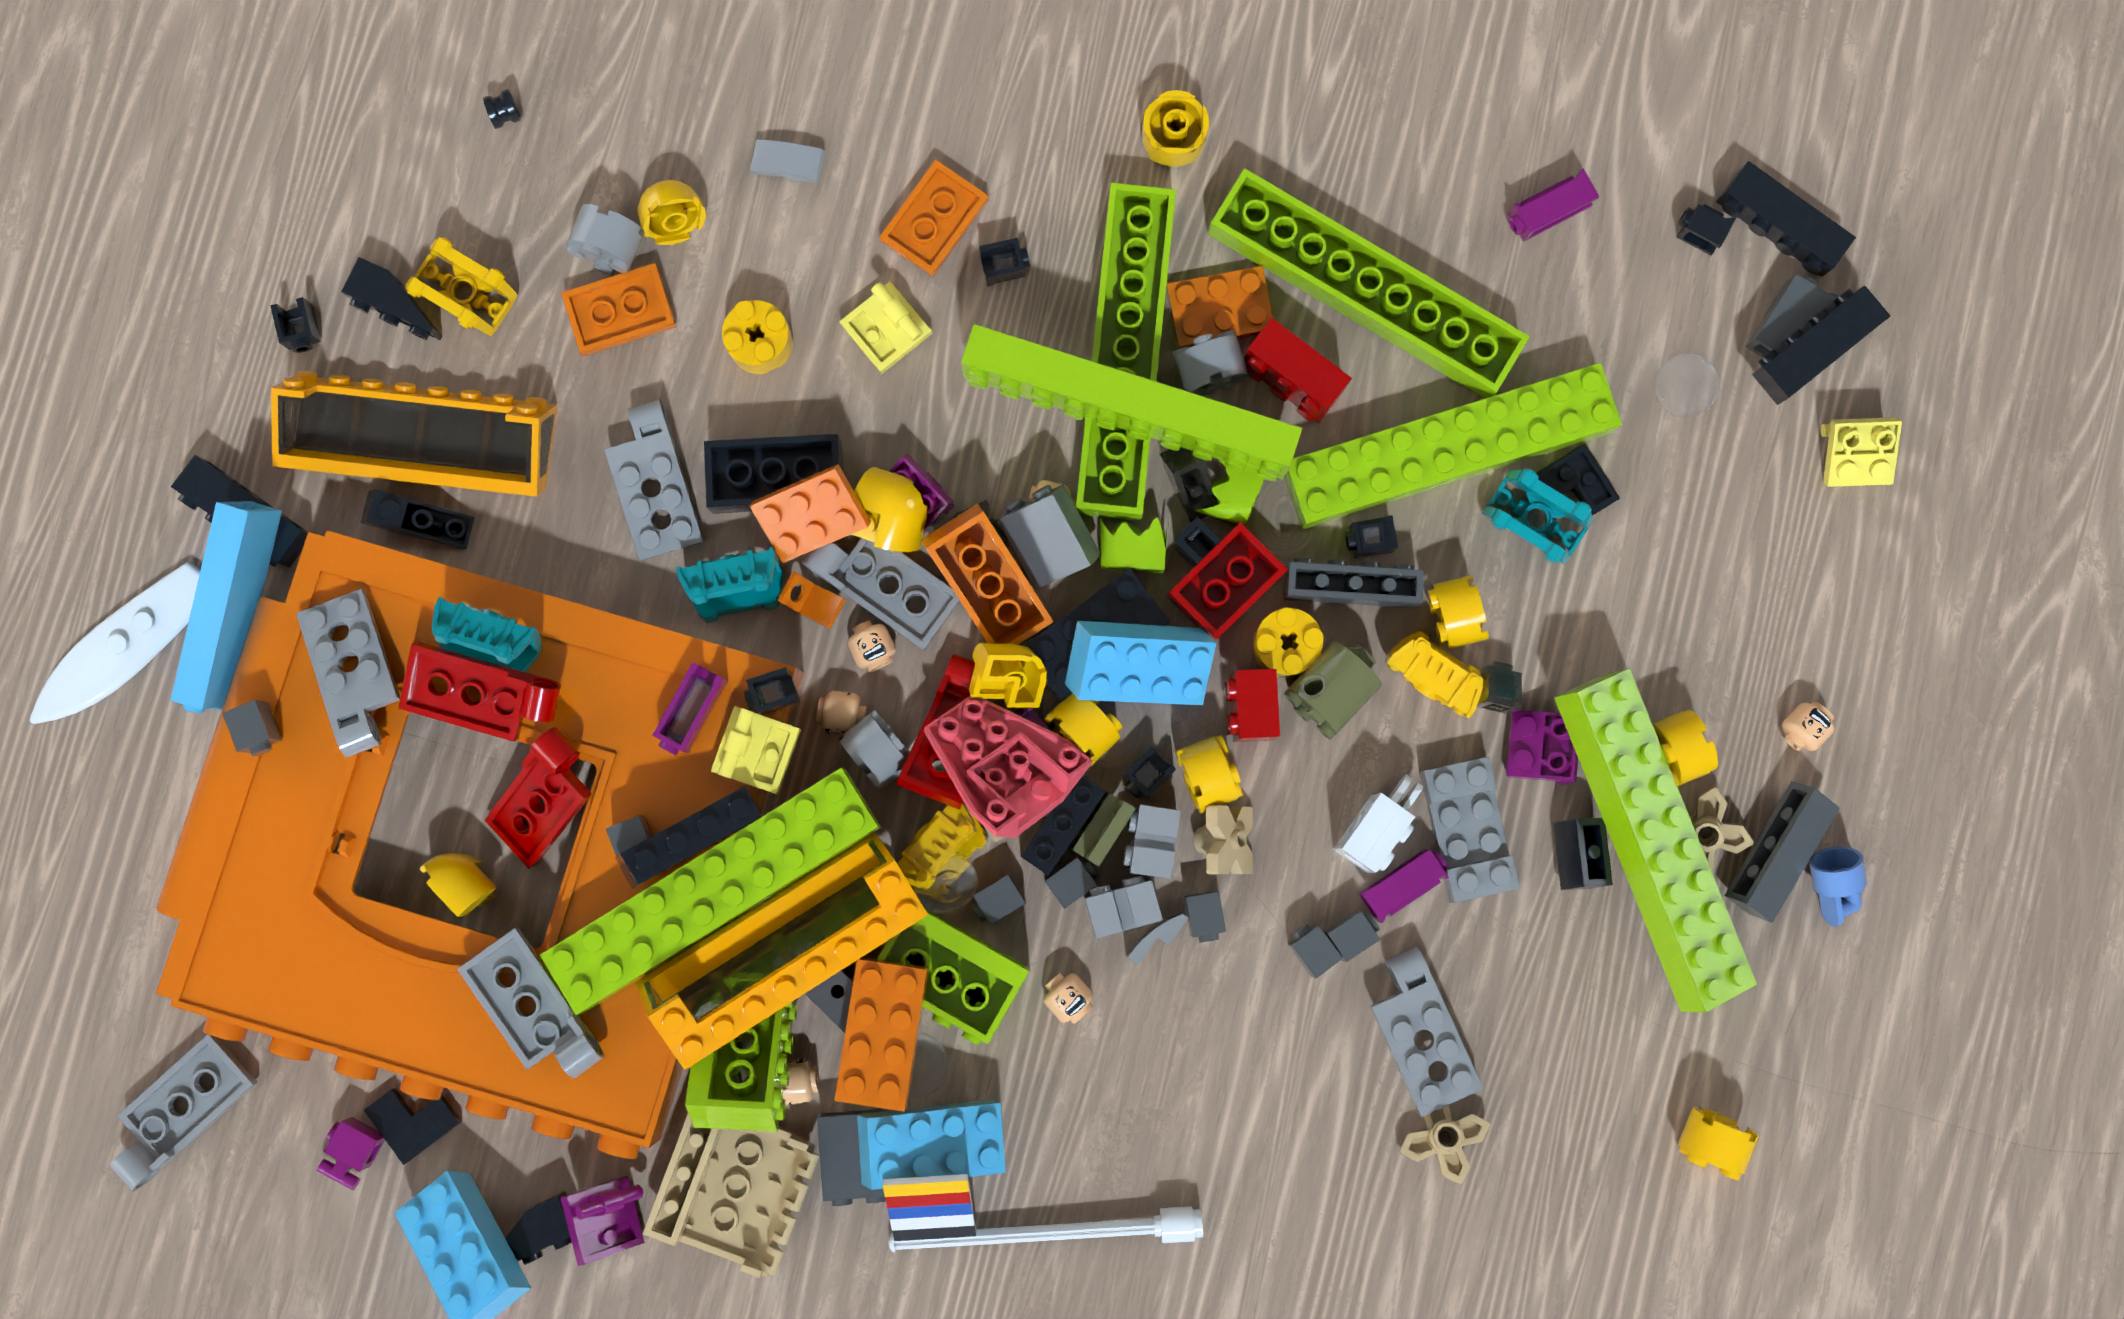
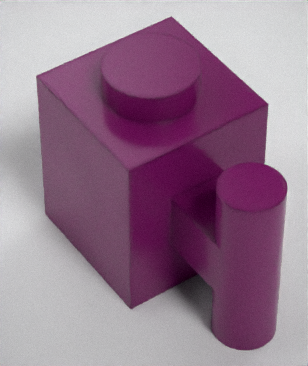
M354 1117L342 1120L340 1123L336 1122L327 1134L326 1140L329 1143L324 1152L336 1158L337 1161L334 1164L323 1159L317 1171L353 1191L361 1178L350 1173V1170L354 1168L360 1172L371 1167L385 1139L379 1131Z

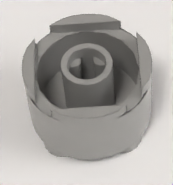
M583 204L568 238L566 252L580 259L586 257L594 261L593 266L602 272L612 274L613 270L621 273H627L631 268L644 235L643 231L639 232L641 227L617 212L609 210L608 214H601L597 212L599 206Z
M1234 330L1224 332L1215 339H1213L1212 334L1197 337L1193 340V347H1183L1172 353L1184 390L1200 396L1213 394L1214 389L1224 386V389L1232 387L1249 376L1248 368Z
M876 710L866 715L838 739L855 763L861 767L867 774L866 776L880 791L900 775L910 753L908 748L899 740L900 738Z

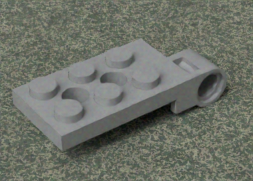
M659 399L629 408L628 415L636 440L604 449L639 561L705 542L675 449L676 444L662 401ZM655 478L661 484V491L656 497L651 498L644 493L643 485L646 480ZM659 510H666L671 516V523L665 529L657 528L653 522L654 514Z
M863 538L860 539L849 555L834 543H829L808 553L802 564L923 651L926 650L960 603L951 587L901 552L874 547L875 542ZM892 576L899 581V587L895 593L885 594L881 591L880 584L885 577ZM916 595L926 600L925 609L917 614L911 613L907 609L908 600Z
M359 589L296 613L336 742L342 754L347 758L382 744L378 726L368 712L400 700L367 593L363 589ZM339 626H348L349 633L347 637L342 641H334V631ZM357 656L359 659L357 668L352 672H344V661L348 657Z
M514 928L457 969L526 1070L554 1052L563 1070L571 1078L575 1079L605 1057L600 1044L580 1015H575L554 978L519 928ZM504 967H510L516 973V981L511 987L502 985L499 980V973ZM523 996H530L536 1002V1010L532 1015H525L519 1009V1001Z
M1413 947L1385 960L1388 972L1400 992L1370 1005V1008L1418 1114L1423 1117L1482 1090V1084L1420 950L1417 947ZM1420 1030H1428L1432 1037L1430 1045L1424 1049L1417 1048L1414 1043V1036ZM1436 1061L1443 1062L1446 1067L1445 1075L1439 1080L1431 1079L1428 1074L1429 1066Z
M207 1034L117 1116L139 1142L125 1149L109 1166L132 1192L138 1190L154 1178L257 1084V1081L219 1038ZM205 1072L210 1073L215 1080L211 1091H205L200 1085V1077ZM178 1096L186 1098L189 1104L188 1111L184 1115L177 1113L174 1109V1101Z

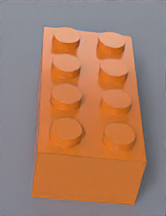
M978 503L921 539L926 550L987 643H1012L1018 645L1054 622Z
M865 957L857 960L834 1101L905 1112L910 1093L929 967Z

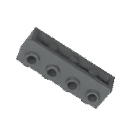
M1295 558L1294 562H1289L1286 566L1288 570L1285 573L1284 600L1417 608L1423 604L1424 570H1415L1413 565L1395 564L1394 568L1380 567V563L1362 562L1360 566L1347 565V561L1328 560L1327 564L1314 563V559Z
M1791 781L1724 896L1749 915L1773 923L1840 808L1816 788Z

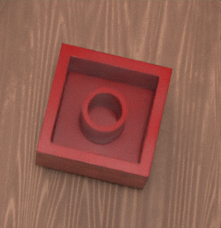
M1277 669L1236 670L1224 685L1225 701L1231 702L1232 713L1226 716L1227 735H1233V742L1273 741L1279 738L1280 720Z

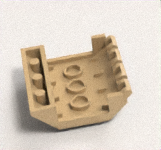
M687 1114L643 1235L672 1246H676L679 1242L691 1245L742 1265L740 1271L758 1278L761 1276L767 1277L768 1274L776 1275L784 1251L778 1248V1245H787L797 1219L790 1212L791 1210L795 1212L800 1211L809 1186L802 1181L803 1177L812 1178L820 1155L813 1152L815 1144L781 1127H778L777 1132L694 1128L690 1116Z

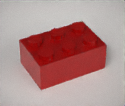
M1273 318L1269 320L1248 347L1244 356L1249 377L1257 382L1264 381L1272 387L1270 391L1281 401L1286 402L1289 400L1298 407L1296 409L1297 412L1310 422L1315 420L1320 423L1352 380V377Z
M1240 522L1169 591L1167 598L1197 628H1201L1216 642L1288 569Z

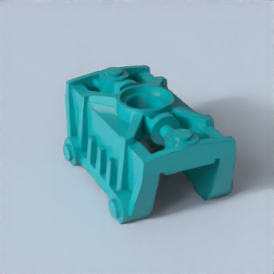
M1524 468L1523 471L1510 470L1482 514L1492 519L1490 522L1495 528L1499 530L1507 528L1543 550L1545 559L1551 563H1558L1560 561L1566 565L1570 556L1593 523L1592 509L1587 503L1583 501L1575 503L1538 480L1539 476L1532 469ZM1507 481L1524 491L1527 502L1522 499L1516 502L1512 499L1510 491L1505 487ZM1493 504L1500 506L1509 505L1514 508L1512 513L1519 518H1513L1506 512L1491 506ZM1532 509H1539L1545 514V523L1539 528L1532 527L1527 521V515ZM1567 517L1583 527L1580 533L1575 531L1565 532L1559 528L1560 523L1554 519ZM1545 534L1553 537L1554 534L1559 536L1568 552L1548 540Z
M773 547L757 553H753V550H748L741 555H724L715 561L700 560L697 561L695 566L676 567L680 583L698 615L706 623L717 621L719 616L761 607H764L765 610L776 609L779 605L778 598L782 592L784 576L781 563Z
M442 597L438 598L434 606L431 629L436 641L440 642V648L523 672L529 670L538 659L542 650V641L538 630L533 626L529 628L516 623V619L506 618L500 613L489 609L479 610L463 602H460L459 605L450 603Z

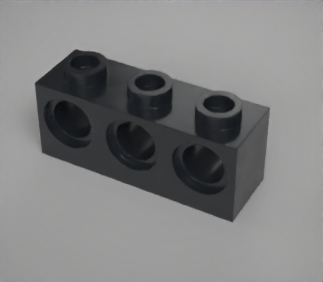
M1082 776L1064 801L1050 812L1020 857L1046 875H1049L1106 791Z

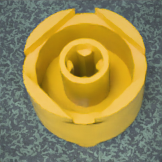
M1182 90L1166 91L1149 104L1143 119L1142 143L1150 160L1168 167H1180L1195 162L1204 149L1208 134L1209 115L1206 108L1195 99L1194 95ZM1176 126L1178 132L1173 131L1171 127Z
M760 300L740 301L724 320L722 326L723 344L734 362L744 371L752 374H766L769 371L780 368L790 357L793 348L792 333L785 317L774 305ZM759 333L763 334V339L757 338L756 341L753 342V336H757Z
M1473 575L1432 585V590H1428L1426 597L1431 615L1437 613L1439 622L1436 623L1437 627H1435L1439 646L1446 645L1448 649L1489 639L1488 630L1481 632V629H1483L1482 623L1486 622V617L1477 585L1470 586L1474 580Z
M1286 607L1269 614L1256 628L1253 635V653L1261 669H1277V677L1280 678L1295 677L1306 671L1321 655L1324 636L1313 617L1302 610ZM1289 636L1293 639L1292 646L1294 649L1290 647L1284 650L1281 647L1283 641L1280 637L1286 639Z
M1072 693L1068 698L1060 702L1044 718L1046 725L1052 721L1055 725L1052 732L1070 740L1092 760V766L1120 739L1118 731L1122 729V725L1111 713L1107 715L1103 713L1097 706L1099 701L1078 700Z
M1688 709L1652 723L1677 787L1709 774L1718 767V756L1714 742H1706L1702 732L1708 729L1694 711Z
M1222 735L1212 736L1175 751L1179 767L1184 766L1183 779L1200 814L1206 812V806H1222L1243 796L1239 785L1241 782L1240 776L1234 763L1229 764L1226 755L1228 750Z
M1693 1106L1678 1146L1680 1147L1679 1151L1687 1155L1686 1159L1704 1168L1710 1163L1720 1168L1719 1172L1724 1176L1738 1181L1741 1174L1746 1172L1760 1134L1747 1127L1745 1132L1741 1131L1737 1121L1702 1107L1699 1110L1696 1106Z

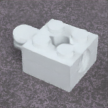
M1407 774L1399 781L1389 797L1383 793L1370 795L1333 849L1364 872L1376 873L1380 869L1384 871L1395 856L1391 852L1399 841L1404 843L1414 829L1411 822L1415 816L1409 813L1408 810L1422 791L1423 786L1418 782L1415 783L1399 805L1397 802L1412 781V778Z

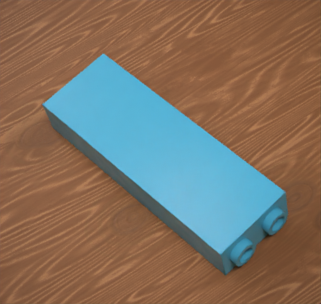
M252 501L216 502L170 700L183 704V709L186 711L204 713L206 709H222L258 599L262 597L282 510Z

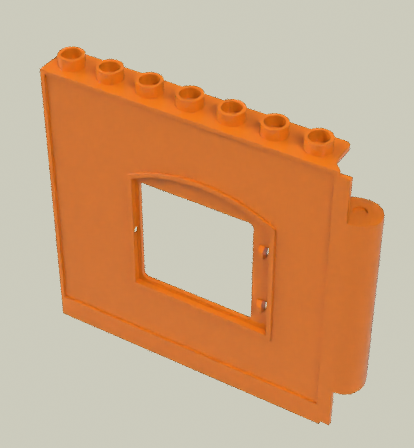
M327 530L325 537L308 532L285 603L265 597L258 599L156 906L159 913L180 920L156 994L172 999L170 1004L172 1007L206 1016L207 1019L203 1032L208 1035L231 1041H245L248 1029L272 1036L268 1051L275 1055L293 1060L309 1061L313 1049H317L338 1056L334 1071L342 1075L361 1080H375L378 1069H384L403 1075L399 1089L406 1094L424 1099L440 1100L443 1089L448 1088L469 1095L465 1109L473 1114L503 1120L506 1119L509 1107L535 1114L531 1129L540 1134L559 1139H571L574 1128L579 1127L600 1134L597 1149L617 1157L636 1159L640 1146L650 1148L662 1139L683 1071V1067L647 1017L636 985L638 980L587 1012L579 1014L600 1044L605 1055L602 1060L575 1079L571 1078L563 1070L554 1052L526 1070L457 970L500 938L364 898L355 893L354 885L408 718L412 713L398 709L400 700L368 712L378 726L382 744L372 748V752L366 750L348 758L345 757L336 742L296 613L363 589L367 593L400 698L411 644L418 641L440 648V642L436 641L431 629L434 606L439 597L457 605L463 602L479 610H493L506 618L516 619V623L529 628L533 626L538 630L542 641V650L538 659L529 668L527 673L554 680L561 685L554 720L551 722H537L523 717L519 739L516 741L532 745L546 731L557 727L580 752L577 759L590 762L597 769L591 789L592 795L587 801L544 942L539 948H533L544 965L545 963L540 954L733 835L725 837L632 889L615 859L616 854L606 828L638 815H644L651 834L654 836L744 786L761 814L768 791L711 772L734 706L756 713L755 709H749L744 696V690L749 689L746 680L786 667L791 672L798 693L804 673L794 666ZM339 626L334 631V641H342L347 637L349 633L348 626ZM357 656L348 657L344 661V672H352L357 668L359 663ZM692 662L728 680V683L712 708L689 754L679 750L676 756L659 747L658 745L661 740L652 735ZM440 676L433 678L435 689L446 693L448 690L446 680ZM698 683L674 726L673 732L685 738L711 691L710 688ZM778 684L762 688L766 703L782 699ZM467 686V697L473 702H480L481 692L475 686ZM253 700L268 702L282 741L272 744L271 751L258 756H251V753L237 752L223 712ZM794 704L763 714L762 716L788 724ZM342 833V834H345V837L342 838L341 841H340V845H339V848H338L339 854H338V853H335V849H336V846H337V843H338L340 834ZM504 967L499 973L501 984L511 987L515 983L516 973L512 968ZM523 996L519 1001V1009L525 1015H532L536 1010V1002L530 996ZM700 997L686 1005L696 1021Z

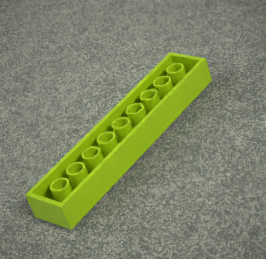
M1245 168L1210 223L1208 231L1210 237L1259 266H1263L1266 270L1484 399L1492 397L1497 393L1530 338L1529 335Z
M1111 183L1092 361L1157 382L1177 189ZM1085 417L1076 509L1080 515L1141 521L1151 438L1148 437L1147 440L1136 439L1128 435V430L1116 427L1115 430H1108L1096 425L1097 420Z
M973 324L961 360L963 377L968 379L967 383L973 387L985 390L987 386L999 389L1001 395L1010 399L1018 400L1019 396L1032 400V404L1036 407L1050 410L1053 406L1064 410V415L1073 419L1083 420V417L1097 420L1096 425L1102 428L1115 430L1116 427L1128 430V435L1136 439L1147 440L1148 437L1161 441L1160 445L1165 448L1179 451L1180 447L1193 451L1192 455L1202 460L1211 461L1212 457L1225 461L1224 465L1228 468L1238 471H1244V468L1257 471L1258 477L1269 481H1276L1277 478L1283 480L1291 466L1302 428L976 324Z
M1598 363L1293 458L1284 479L1301 530L1610 434L1622 426V422L1602 364Z
M1630 668L1604 674L1554 697L1680 1011L1708 1012L1756 986V980Z
M841 767L543 952L540 956L575 1015L585 1013L879 830L881 826L846 769Z

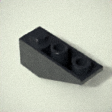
M358 257L341 291L351 300L349 305L367 314L370 309L380 313L379 319L395 327H398L399 323L410 327L409 332L421 339L427 340L431 336L441 340L442 335L413 297L407 293L400 280L389 270Z
M374 489L368 492L360 523L466 549L475 517Z
M565 1191L528 1209L505 1239L517 1262L522 1260L524 1265L529 1264L542 1257L543 1253L541 1250L551 1245L554 1246L555 1250H558L572 1243L561 1197L567 1195Z

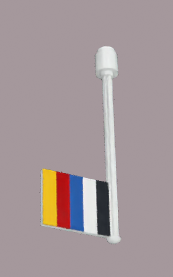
M967 1174L883 1179V1190L892 1228L888 1244L890 1250L896 1253V1250L1147 1234H1155V1237L1162 1236V1243L1193 1242L1195 1238L1203 1237L1201 1209L1193 1210L1192 1206L1160 1208V1215H1154V1218L976 1229Z

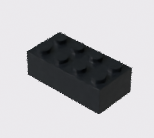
M838 434L704 441L706 507L713 514L752 512L750 508L751 503L761 497L839 464L843 471L842 441Z
M1129 568L1027 643L1025 647H1029L1041 659L1047 671L1046 684L1059 702H1062L1072 694L1065 685L1077 621L1168 626L1170 621Z

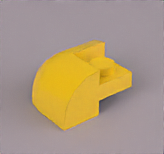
M877 467L868 469L860 478L854 492L871 523L867 528L851 535L875 542L874 547L897 552L919 550L927 520V505H924L921 494L914 487L913 484L915 482L902 475Z
M979 643L975 647L972 655L975 667L969 687L972 699H1004L1007 708L1040 707L1046 685L1047 671L1041 659L1029 647L1012 643Z
M464 853L440 854L419 868L423 873L428 872L431 878L426 883L457 917L468 916L476 907L486 906L496 897L492 892L497 887L478 868L483 862L473 855Z

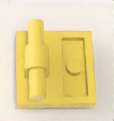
M891 281L886 285H883L881 282L877 283L871 289L873 295L839 321L842 328L881 375L932 335V330Z
M1897 417L1832 419L1830 424H1822V437H1829L1823 483L1828 487L1893 484L1902 421Z
M734 706L711 772L778 794L801 729Z

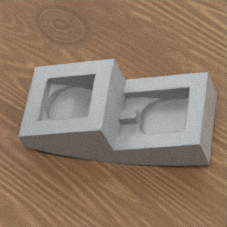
M756 139L750 171L756 175L784 176L788 180L795 182L819 183L825 151L820 148L796 143Z
M1179 913L1159 923L1132 947L1126 957L1136 965H1139L1157 938L1170 945L1188 917Z

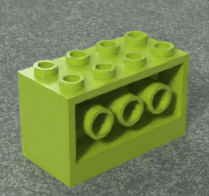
M924 907L928 915L889 939L877 959L912 965L913 961L909 959L910 954L916 955L918 952L921 953L925 967H929L923 1008L934 1013L931 1019L948 1029L952 1024L962 1029L963 1033L961 1036L975 1045L979 1046L982 1041L989 1044L1026 979L1030 968ZM947 970H951L953 972L952 978L956 980L955 984L949 982L947 985H943L939 971L945 973ZM982 988V995L986 999L984 1001L980 999L976 1002L971 1001V994L968 993V989Z
M736 973L726 980V984L733 997H735L769 974ZM714 987L700 996L697 1020L725 1003L718 987ZM792 1001L690 1067L685 1106L694 1128L777 1132L779 1120H784L786 1114V1099H783L782 1087H788L790 1066H787V1054H792L794 1034L791 1033V1021H796L797 1001Z

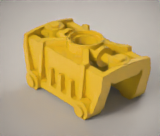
M438 237L431 245V253L428 254L415 277L411 276L406 283L405 289L407 293L415 298L416 296L420 298L422 295L458 317L457 321L462 327L466 329L474 327L492 337L512 308L518 295L504 280L505 277L501 271L496 268L488 270L455 250L451 244L452 242L447 238ZM437 256L452 265L455 276L450 273L441 274L440 268L434 263ZM422 279L430 281L439 280L440 287L445 290L436 291L423 283ZM462 284H470L473 291L471 296L465 300L457 299V288ZM495 291L508 300L504 305L497 302L491 304L488 302V296L483 293ZM473 307L478 310L483 308L488 310L489 316L494 320L492 325L490 326L474 313Z
M1421 629L1416 630L1414 633L1411 632L1392 647L1385 659L1388 668L1404 673V680L1410 681L1415 689L1434 701L1438 700L1440 704L1452 707L1454 712L1460 716L1463 715L1467 718L1472 716L1477 708L1483 689V678L1479 668L1473 664L1466 665L1430 641L1429 635Z
M964 803L960 810L947 805L942 812L938 810L931 822L925 824L916 833L912 844L901 853L903 857L897 864L912 888L931 896L941 897L948 889L947 883L976 849L982 850L988 843V838L985 835L986 831L981 823L971 815Z

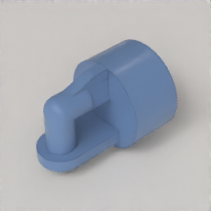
M1831 847L1820 850L1813 854L1809 861L1813 888L1819 894L1822 915L1825 921L1832 927L1843 924L1844 917L1861 908L1862 890L1867 884L1863 855L1858 850L1849 847Z

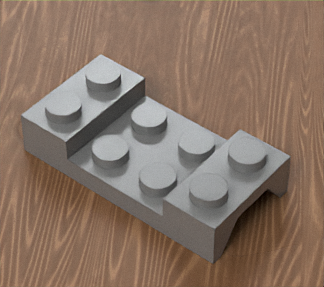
M1490 757L1420 771L1437 851L1448 866L1444 871L1449 878L1444 879L1449 903H1457L1520 889L1513 856L1509 855L1494 790H1497Z

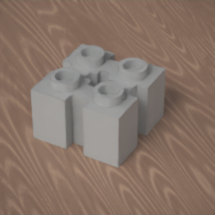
M1146 805L1137 806V811L1133 812L1128 821L1127 832L1134 833L1132 845H1125L1123 865L1129 866L1128 873L1171 879L1180 810Z
M1138 875L1122 880L1123 887L1111 890L1110 884H1106L1090 890L1091 896L1084 898L1096 939L1163 920L1152 880L1144 881L1143 875Z

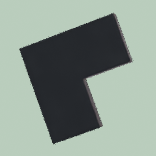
M1585 443L1536 472V475L1539 476L1538 480L1563 495L1573 490L1580 502L1583 501L1590 506L1592 516L1620 499Z
M395 1088L388 1091L364 1110L403 1165L410 1162L462 1122L443 1095H441L440 1100L431 1101L414 1114Z

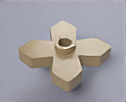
M1715 786L1698 795L1696 817L1689 815L1710 869L1714 868L1715 850L1721 848L1738 854L1754 843L1742 824L1722 822L1728 803ZM1710 826L1712 831L1709 836L1703 837L1699 834L1701 828Z
M1206 806V824L1196 830L1194 845L1198 853L1206 856L1207 874H1229L1230 871L1231 874H1253V852L1247 845V836L1253 828L1252 807L1242 806L1229 809L1228 806Z
M1447 1105L1423 1116L1428 1130L1408 1133L1399 1152L1415 1162L1436 1154L1441 1176L1456 1184H1462L1470 1169L1462 1146L1483 1142L1490 1123L1474 1114L1457 1121H1452L1450 1108ZM1440 1132H1446L1449 1135L1450 1141L1447 1145L1440 1144L1438 1140Z

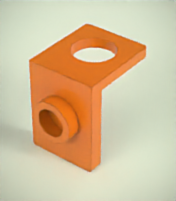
M793 571L778 601L798 614L831 629L846 599L815 585ZM797 584H801L800 595L792 601L790 598L792 589Z

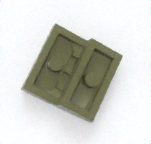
M1105 792L1073 841L1070 849L1095 865L1100 866L1136 808Z

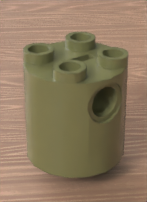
M1333 640L1283 695L1295 706L1293 708L1294 711L1303 720L1309 722L1312 719L1318 724L1316 728L1326 738L1331 740L1377 692L1382 684L1371 670L1376 661L1365 649L1359 645L1345 647Z

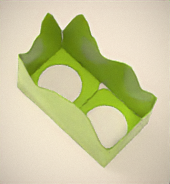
M1219 459V462L1224 465L1225 461ZM1226 467L1228 476L1215 480L1202 493L1203 498L1210 507L1195 511L1235 527L1240 522L1245 526L1265 479L1258 477L1257 471L1244 468V471H1238Z
M1100 517V570L1126 571L1130 568L1131 571L1163 573L1165 570L1167 533L1165 535V531L1161 529L1159 519L1156 517L1152 520L1150 528L1146 529L1143 533L1132 524L1120 520L1110 533Z

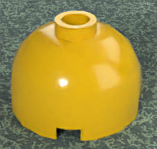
M664 180L653 184L641 195L637 208L640 226L644 235L647 238H653L654 242L659 245H674L688 240L691 237L687 233L693 231L696 227L699 231L706 220L705 207L698 194L691 186L679 180Z

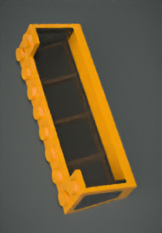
M299 371L295 376L284 378L283 382L271 387L272 466L537 497L547 486L557 404H549L546 399L539 397H529L526 401L514 400V396L511 394L500 393L494 394L493 397L481 396V392L477 390H462L461 393L448 392V388L443 386H430L427 390L418 389L415 384L408 382H399L392 386L383 385V381L380 379H363L362 382L350 381V377L346 375H331L329 378L317 377L316 372Z
M874 832L636 982L647 1017L680 1065L686 1070L928 914L897 862Z

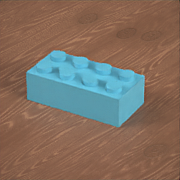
M1077 621L1065 685L1078 700L1203 705L1217 642L1201 628Z
M986 1099L906 1109L905 1112L892 1110L857 1115L861 1183L871 1190L882 1189L883 1179L961 1174L975 1177L1006 1173L1000 1102Z
M445 1171L394 1213L449 1319H494L532 1288L470 1173Z

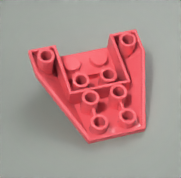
M971 695L924 727V733L969 812L995 837L1016 838L1064 801L1092 764V760L1067 738L986 699H972Z

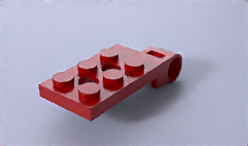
M415 641L410 647L398 709L515 742L519 739L523 717L537 722H551L554 720L561 685L548 678ZM435 676H440L446 680L448 684L446 693L435 689L433 685V678ZM467 686H475L481 692L480 702H473L467 697Z
M954 653L937 689L934 701L901 770L897 785L960 810L964 801L948 773L939 772L934 769L932 764L940 759L924 733L925 726L970 696L969 687L975 662Z
M557 727L546 731L532 744L530 752L521 763L523 769L484 820L528 869L539 863L592 795L570 770V767L579 757L580 752ZM539 797L543 799L545 808L539 804ZM524 817L529 822L530 829L523 823Z

